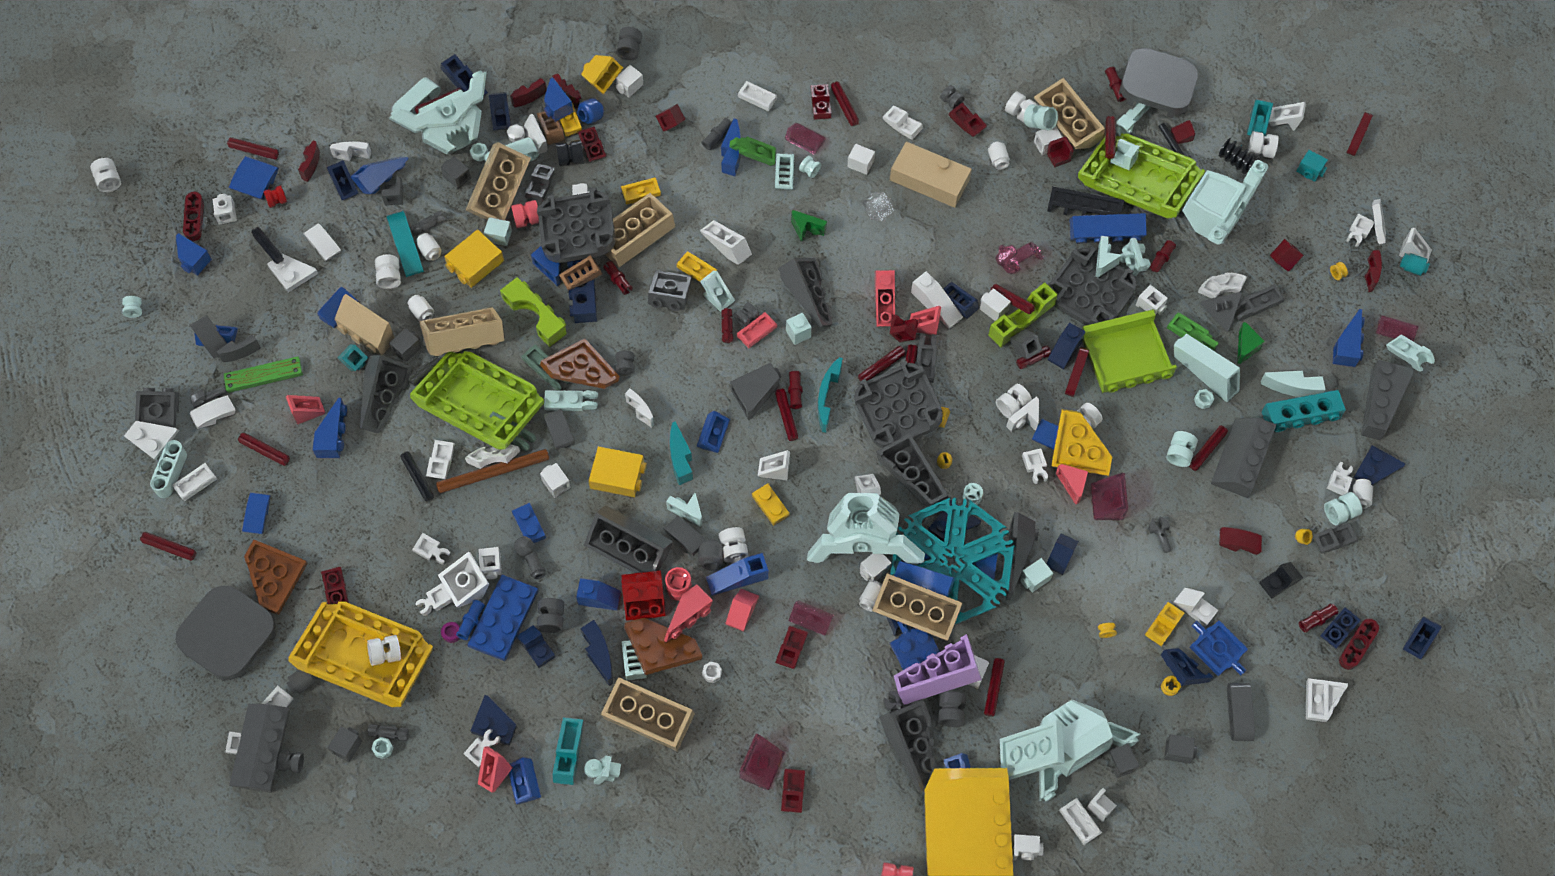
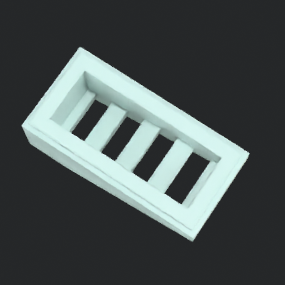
M776 153L775 189L793 190L794 154ZM780 162L790 163V165H780ZM779 168L790 169V171H779ZM779 175H790L789 178L779 177ZM779 181H789V185L779 184Z
M630 640L622 641L626 681L646 678L642 667L641 669L629 671V668L641 665L639 662L628 664V661L638 660L637 656H627V654L635 653L634 649L627 650L626 646H632Z

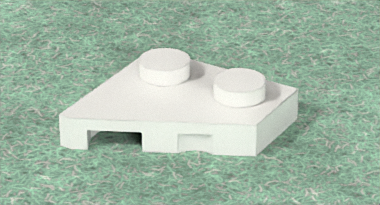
M282 254L283 262L276 264L272 260L267 263L269 269L288 293L318 274L316 268Z
M135 421L124 437L150 457L157 460L163 452L165 445L172 441L180 430L173 427Z
M1308 678L1306 681L1305 720L1327 722L1342 694L1348 687V683Z

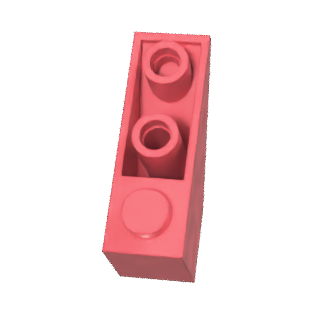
M895 270L875 271L876 327L891 326L892 316L895 315Z
M697 584L682 594L667 630L665 642L671 638L676 639L682 633V630L686 627L688 629L691 628L700 617L704 618L710 613L713 600Z

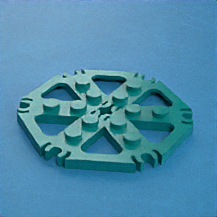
M948 498L908 515L914 522L905 518L904 520L909 524L908 528L903 529L899 526L898 529L920 550L932 558L915 566L955 579L949 598L958 601L960 580L983 597L982 605L963 613L959 612L954 624L957 625L997 608L992 605L991 601L993 600L994 603L1000 605L1001 603L996 599L998 594L1007 596L1006 592L1001 590V587L1009 592L1015 546L1006 548V546L1014 543L1013 540L1004 541V536L1009 534L1008 530L1000 533L1001 530L1007 527L971 500H969V506L966 508L968 504L967 499H963V504L957 506V498H953L952 506H950L951 498ZM941 511H945L948 514L944 542L922 526L923 519ZM971 515H977L992 527L991 534L965 544L968 518ZM997 553L1003 554L1005 558L1003 576L999 581L993 580L973 564ZM893 554L890 572L892 576L895 575L898 563L901 561V558L896 554ZM944 554L950 558L957 557L955 561L961 567L959 568L953 564L948 566L949 561L944 557Z

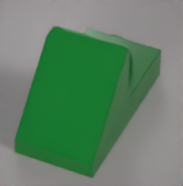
M795 210L791 212V223L801 241H803L806 231L814 235H825L827 221Z

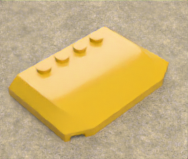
M322 602L288 659L292 665L303 672L387 706L401 707L428 660L433 646L423 639V635L419 631L350 603L338 602V604H327V602ZM397 635L401 661L389 663L385 660L383 664L371 666L367 640L379 638L382 641L384 637ZM384 648V653H387V648Z
M1007 768L934 769L924 790L927 876H1013L1009 776Z

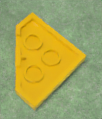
M1061 409L1051 466L1058 467V465L1063 464L1088 471L1089 473L1109 476L1112 455L1081 412Z

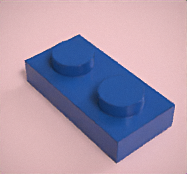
M530 503L512 510V514L523 536L530 538L533 544L546 538Z

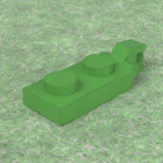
M735 137L733 140H730V148L736 151L739 150L740 154L770 166L775 164L776 147L750 137Z
M1179 312L1167 326V329L1181 338L1188 334L1213 351L1218 346V342L1213 340L1209 334L1210 331Z

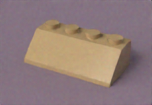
M1064 78L1034 96L1039 105L1056 109L1058 113L1056 126L1075 149L1091 148L1105 137L1103 125Z
M499 142L493 144L466 211L487 220L489 218L505 220L531 158Z
M493 307L420 321L426 348L429 354L434 356H440L445 352L451 351L460 352L466 348L476 349L481 347V345H496L504 341L502 320Z
M886 574L872 611L948 641L962 603Z

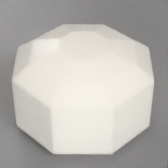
M518 124L510 126L507 130L509 140L512 142L525 137L523 127Z
M709 662L704 665L702 675L707 682L715 683L721 679L722 669L718 663Z

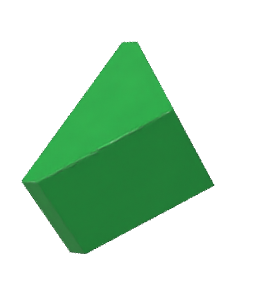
M1246 322L1242 323L1238 332L1237 364L1243 363L1257 353L1265 342Z

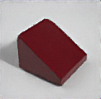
M1190 120L1171 128L1172 135L1177 144L1194 140L1195 131Z

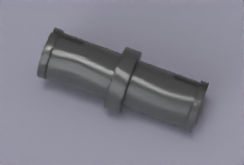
M725 117L716 128L713 127L711 129V133L701 142L707 150H710L718 140L724 137L723 135L729 130L732 122Z

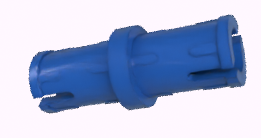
M473 600L468 613L464 614L463 622L456 633L458 638L468 640L473 627L479 622L478 618L485 607L484 603Z

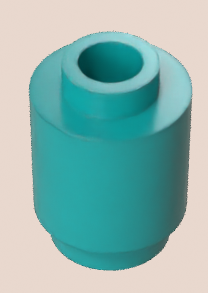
M1405 253L1400 267L1404 268V271L1421 276L1422 273L1426 274L1430 263H1427V258L1412 253Z

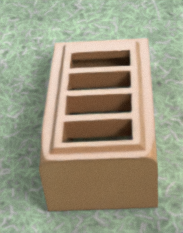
M545 111L537 113L547 143L550 145L564 141V132L559 120L555 122L553 118L547 116Z
M590 255L561 273L560 277L569 291L602 275V272ZM583 269L586 271V274L584 275L581 271ZM574 273H578L580 278L577 279ZM570 275H571V277H572V279H573V282H572V283H570V281H569V279H568V276H570Z

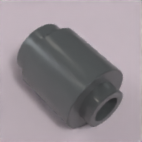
M297 670L288 677L289 681L286 684L293 693L297 691L300 694L315 684V680L318 677Z

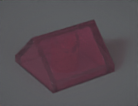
M1122 472L1091 483L1094 520H1124L1128 511L1125 473Z
M755 734L740 768V779L769 790L785 752L761 735Z

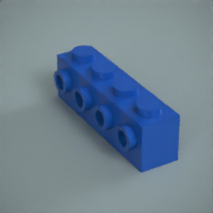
M1146 213L1072 216L1070 218L1071 241H1076V243H1087V240H1094V243H1099L1101 236L1109 237L1108 239H1112V242H1122L1123 239L1131 238L1141 241V238L1147 235Z

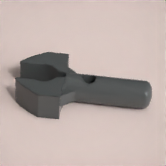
M222 386L207 393H204L202 390L197 391L190 397L192 400L190 402L194 408H198L205 404L207 400L225 394L227 392L226 388Z
M1160 516L1158 520L1161 528L1155 525L1154 518H1152L1148 527L1150 534L1155 533L1158 535L1164 553H1168L1171 551V547L1165 531L1170 528L1169 522Z
M898 691L888 692V695L895 699L894 703L889 702L885 697L883 699L884 707L889 712L906 706L902 703Z

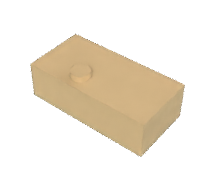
M906 142L891 168L890 181L955 208L970 181L972 169Z
M651 193L647 194L613 219L616 237L615 245L605 255L618 268L675 228L673 214Z
M619 677L601 713L604 719L676 751L679 750L695 715L692 709Z

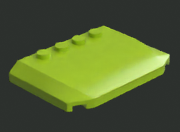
M1127 133L1115 136V153L1120 139L1139 146L1138 158L1130 170L1111 163V158L1107 159L1105 157L1104 137L1078 172V178L1085 186L1124 200L1127 203L1167 219L1177 217L1205 174V170H1200L1196 166V161L1192 158Z
M452 351L447 352L410 393V398L418 407L496 449H506L544 404V399L542 396H539L533 384L468 351H464L463 354ZM494 411L505 417V419L502 420L494 415L492 417L489 416ZM512 421L517 423L516 427L511 425Z

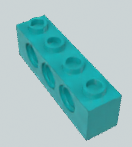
M1339 390L1267 403L1262 410L1264 420L1276 424L1275 432H1282L1287 428L1293 427L1298 429L1307 424L1318 425L1323 421H1337L1341 419L1346 409Z

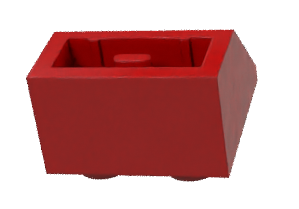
M661 570L621 575L626 621L666 616Z

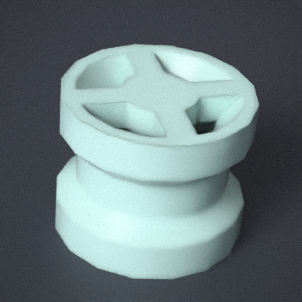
M807 156L802 161L799 170L806 172L808 177L813 178L819 172L821 163L815 162L811 156Z
M127 296L122 299L124 306L122 314L125 317L136 318L142 315V309L140 308L142 304L141 298Z
M970 483L965 486L962 499H967L968 506L969 500L976 505L980 504L983 496L982 487L977 483Z

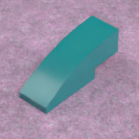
M674 421L670 431V452L674 474L678 484L681 485L693 480V472L688 462L692 461V453L676 421Z
M563 717L552 773L553 783L574 785L584 723L582 719Z

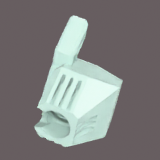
M480 70L472 74L473 78L470 80L468 91L458 90L420 108L417 115L408 110L401 111V109H397L391 112L392 116L389 119L414 133L421 131L423 142L447 155L474 143L478 138L482 111L476 104L483 101L487 71L482 72Z
M1255 160L1243 183L1207 170L1182 210L1194 231L1217 245L1223 244L1257 190L1268 169V164Z
M848 493L829 515L827 530L830 534H822L809 550L807 561L820 563L825 561L831 553L854 554V552H873V554H896L906 563L918 564L924 562L925 553L905 535H896L900 514L895 506L877 493Z
M1070 700L1042 719L1040 725L1053 721L1062 722L1064 763L1039 771V802L1043 799L1047 802L1056 796L1054 792L1058 788L1059 776L1063 774L1068 777L1108 751L1112 744L1119 747L1125 744H1129L1130 747L1134 746L1139 742L1138 737L1141 734L1108 722L1103 711L1075 700Z

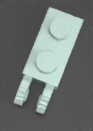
M545 390L544 410H595L598 408L596 402H583V399H597L598 392L590 390L584 392Z

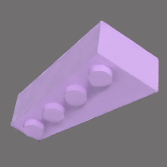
M967 634L961 637L959 642L955 644L950 643L945 646V650L936 655L933 653L927 656V659L922 663H915L894 675L897 691L904 705L982 680Z

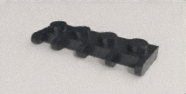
M1052 186L1047 212H1051L1052 206L1064 208L1063 215H1067L1068 209L1082 211L1081 216H1085L1086 212L1097 215L1121 214L1124 200Z

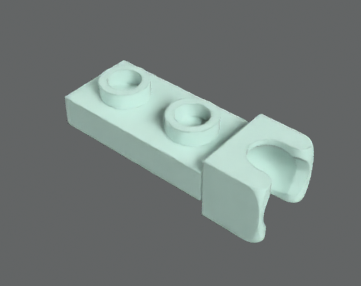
M1137 102L1134 109H1129L1126 115L1124 114L1117 121L1116 124L1118 126L1115 128V133L1121 136V133L1130 134L1134 124L1151 106Z
M1403 335L1386 344L1390 352L1411 364L1417 371H1423L1422 363L1429 362L1433 364L1435 362L1430 349L1425 346L1421 347Z

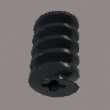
M1230 137L1221 147L1219 157L1223 158L1225 156L1224 160L1226 162L1230 161L1231 166L1236 165L1237 170L1242 169V173L1246 174L1255 162L1253 159L1255 153L1248 156L1249 149L1241 151L1243 145L1241 144L1236 147L1237 141L1235 140L1230 143Z

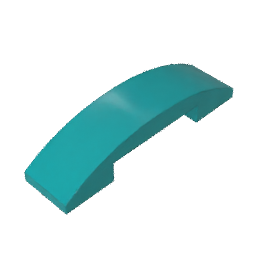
M404 211L386 216L406 277L424 272Z
M840 357L827 370L819 390L818 420L820 428L824 433L827 431L831 408L825 407L830 383H838L843 362V358Z

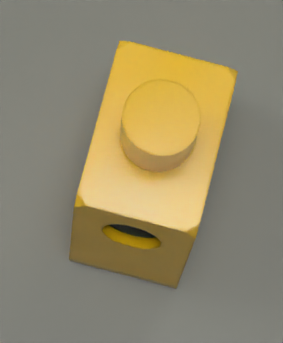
M595 55L590 62L584 65L581 75L599 92L604 94L623 67L611 56Z

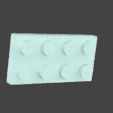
M1053 721L1000 739L1001 768H1007L1009 780L1064 763L1063 727L1061 721Z

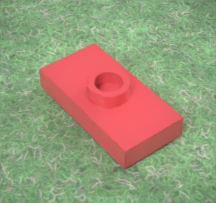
M764 312L737 333V337L749 349L775 330L777 324Z

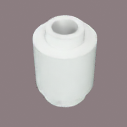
M1000 142L992 143L988 148L992 165L997 170L1008 167L1010 158L1005 144Z
M424 233L417 238V247L426 260L434 261L440 257L442 249L432 235Z
M414 295L408 300L409 309L419 322L433 318L434 309L424 297Z
M1367 479L1356 480L1353 485V493L1360 500L1362 509H1367L1372 505L1373 486L1371 481Z
M878 581L867 584L859 602L863 609L873 612L872 610L882 584Z

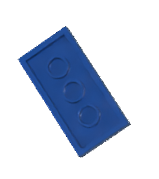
M501 575L468 642V647L505 661L538 594V588Z

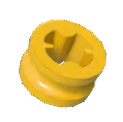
M1337 262L1336 265L1330 267L1331 275L1336 280H1341L1348 275V269L1342 262Z
M1103 623L1098 625V630L1101 631L1099 637L1110 638L1116 636L1117 631L1114 630L1116 624Z
M1175 676L1166 677L1161 684V690L1167 696L1176 695L1181 688V684ZM1169 682L1174 683L1173 686H1176L1173 690L1168 689L1169 686H1166Z

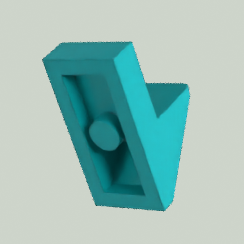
M1255 99L1249 116L1251 118L1246 135H1251L1253 131L1261 132L1264 136L1266 135L1273 103Z

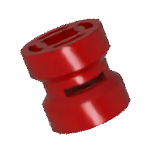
M281 185L277 186L275 190H264L269 208L275 207L278 203H287Z

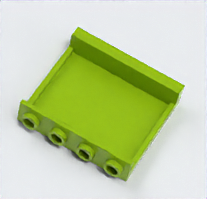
M1154 309L1083 326L1082 330L1086 331L1083 344L1086 349H1089L1088 357L1102 393H1113L1121 388H1133L1137 384H1149L1157 379H1169L1174 375L1177 366L1171 365L1154 323L1156 317Z

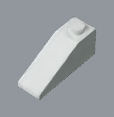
M714 220L700 230L701 234L727 259L737 265L752 255L745 237Z
M924 272L913 281L911 293L927 309L940 306L939 320L948 329L963 319V316L943 288L930 274Z

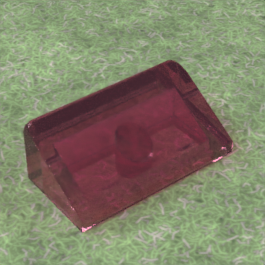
M798 123L790 126L785 136V140L812 154L817 153L826 140L825 137Z
M1380 315L1376 333L1394 339L1403 335L1414 342L1419 326Z
M796 601L788 621L825 636L834 615L801 601Z

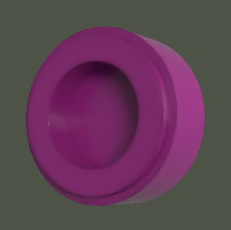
M455 622L444 624L441 628L442 638L448 643L457 642L460 638L456 636V633L460 626Z

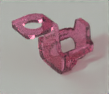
M1029 242L1016 250L1014 245L1006 247L1002 244L998 247L999 253L995 257L998 265L1003 267L1009 274L1020 271L1019 263L1033 255L1040 260L1044 259L1037 245L1033 242Z

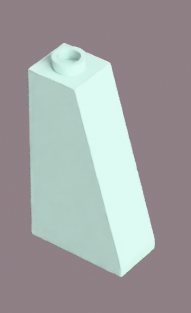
M1188 334L1175 342L1174 357L1224 401L1228 402L1240 391V367Z

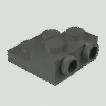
M656 270L648 292V304L654 308L662 306L668 307L673 311L685 310L692 276Z
M143 388V391H136L135 421L176 428V412H179V393L174 392L173 388H162V392L155 391V388Z

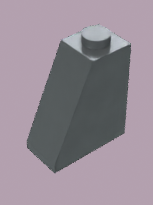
M771 363L730 382L731 392L748 420L753 418L779 387L781 375L779 370L774 368Z

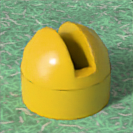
M947 452L939 454L937 465L942 469L949 468L952 465V456Z
M1303 528L1296 531L1295 539L1298 543L1305 545L1311 543L1313 537L1311 530Z

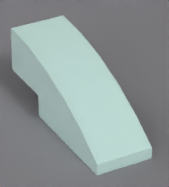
M1303 371L1266 372L1261 379L1262 385L1295 397L1325 392L1323 376L1304 377Z

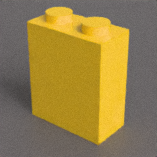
M478 229L444 256L446 268L451 273L455 272L458 275V279L464 285L467 284L471 288L504 262L502 251Z
M598 446L589 477L590 489L635 497L636 492L641 490V474H645L647 463L644 462L643 455Z

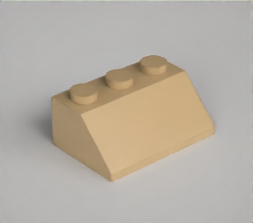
M347 294L343 296L335 317L337 329L344 335L346 333L350 335L357 344L362 343L365 345L370 353L383 355L390 347L389 343L395 338L389 322Z

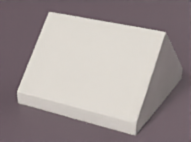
M471 552L466 553L438 575L458 608L472 603L473 600L483 599L489 586V582Z

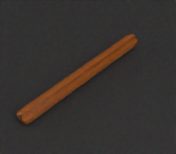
M546 449L511 459L508 463L501 462L436 483L439 493L537 464L549 460V454Z

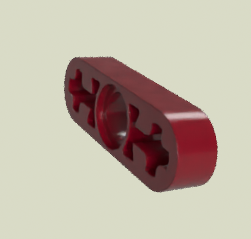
M1364 112L1347 149V154L1355 156L1373 117L1372 114Z
M190 192L185 197L183 233L192 242L199 240L202 236L204 200L198 192ZM193 213H197V214H198V217H197L196 219H194V220H190V219H189V216H190L191 214H193Z
M1080 347L1065 395L1074 397L1089 349Z
M1365 619L1357 628L1339 657V663L1344 669L1352 670L1361 661L1379 632V625L1375 620ZM1369 625L1372 627L1371 631L1365 636L1363 634ZM1354 640H1361L1364 643V648L1358 649L1354 645ZM1352 652L1355 653L1351 660L1352 662L1348 663L1347 658Z

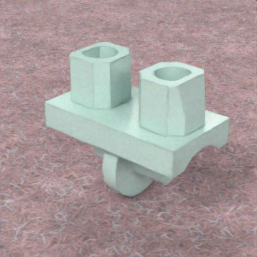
M1131 238L1130 242L1122 249L1120 262H1126V265L1134 271V276L1140 271H1146L1151 265L1149 259L1142 258V255L1145 253L1144 244L1137 243L1136 238Z
M605 755L600 761L596 759L589 760L584 766V771L587 776L596 778L594 784L600 785L604 780L613 782L615 777H618L620 774L621 764L611 762L612 756Z

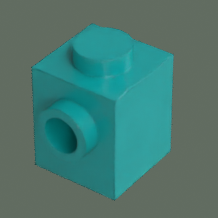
M1308 150L1296 172L1315 182L1319 176L1323 177L1327 170L1325 165L1328 159Z
M350 344L337 358L350 371H359L366 364L365 361L368 357L355 344Z

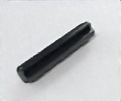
M256 227L252 229L253 237L276 264L283 262V255L261 228Z
M409 451L400 455L401 460L426 502L434 498L433 492Z

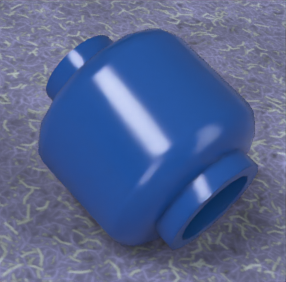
M590 98L579 104L577 115L582 122L592 124L603 117L604 108L597 99Z

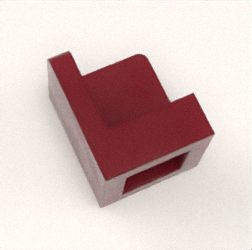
M678 104L663 110L655 116L663 132L685 120Z
M1066 136L1049 142L1047 155L1054 168L1071 162L1073 148Z
M1286 239L1270 254L1272 259L1287 271H1290L1304 256L1297 247Z
M895 314L892 316L889 334L898 342L915 340L918 320L910 319L904 321Z

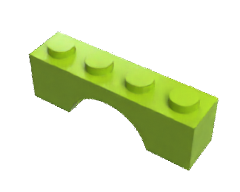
M516 277L500 290L502 299L513 311L528 309L534 311L540 317L536 325L537 334L549 347L567 334L565 321L561 317L558 318L554 314L553 309L549 305H545L541 297L537 293L534 294L525 281L522 282Z
M1044 282L1027 299L1028 302L1034 304L1035 311L1027 314L1017 309L1010 315H1002L990 325L988 336L1002 348L1010 341L1012 336L1027 328L1055 305L1058 294Z

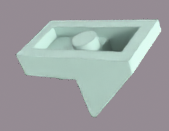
M1101 236L1098 244L1095 277H1100L1117 266L1122 256L1121 254L1110 253L1111 244H1108L1109 237Z
M712 271L700 281L706 290L703 293L704 297L720 312L735 301L717 271Z
M696 493L693 494L688 504L679 497L674 498L670 496L666 501L667 510L699 527L702 526V515Z

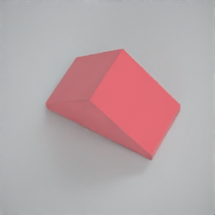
M940 306L911 314L910 319L918 320L916 333L937 335L941 312Z
M286 396L297 424L325 414L320 397Z
M1060 464L1056 470V475L1076 505L1082 497L1088 471Z
M740 589L733 598L726 625L744 632L759 599V595Z
M487 746L483 749L478 784L493 793L513 767L501 754Z

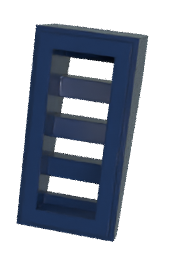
M950 282L943 288L964 318L968 319L979 309L978 300L953 282Z

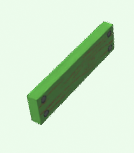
M297 356L224 373L226 391L230 393L303 376L300 358Z

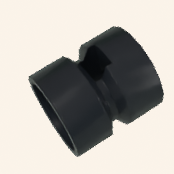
M581 140L571 141L570 144L566 142L556 143L559 167L567 166L570 162L574 164L584 163Z

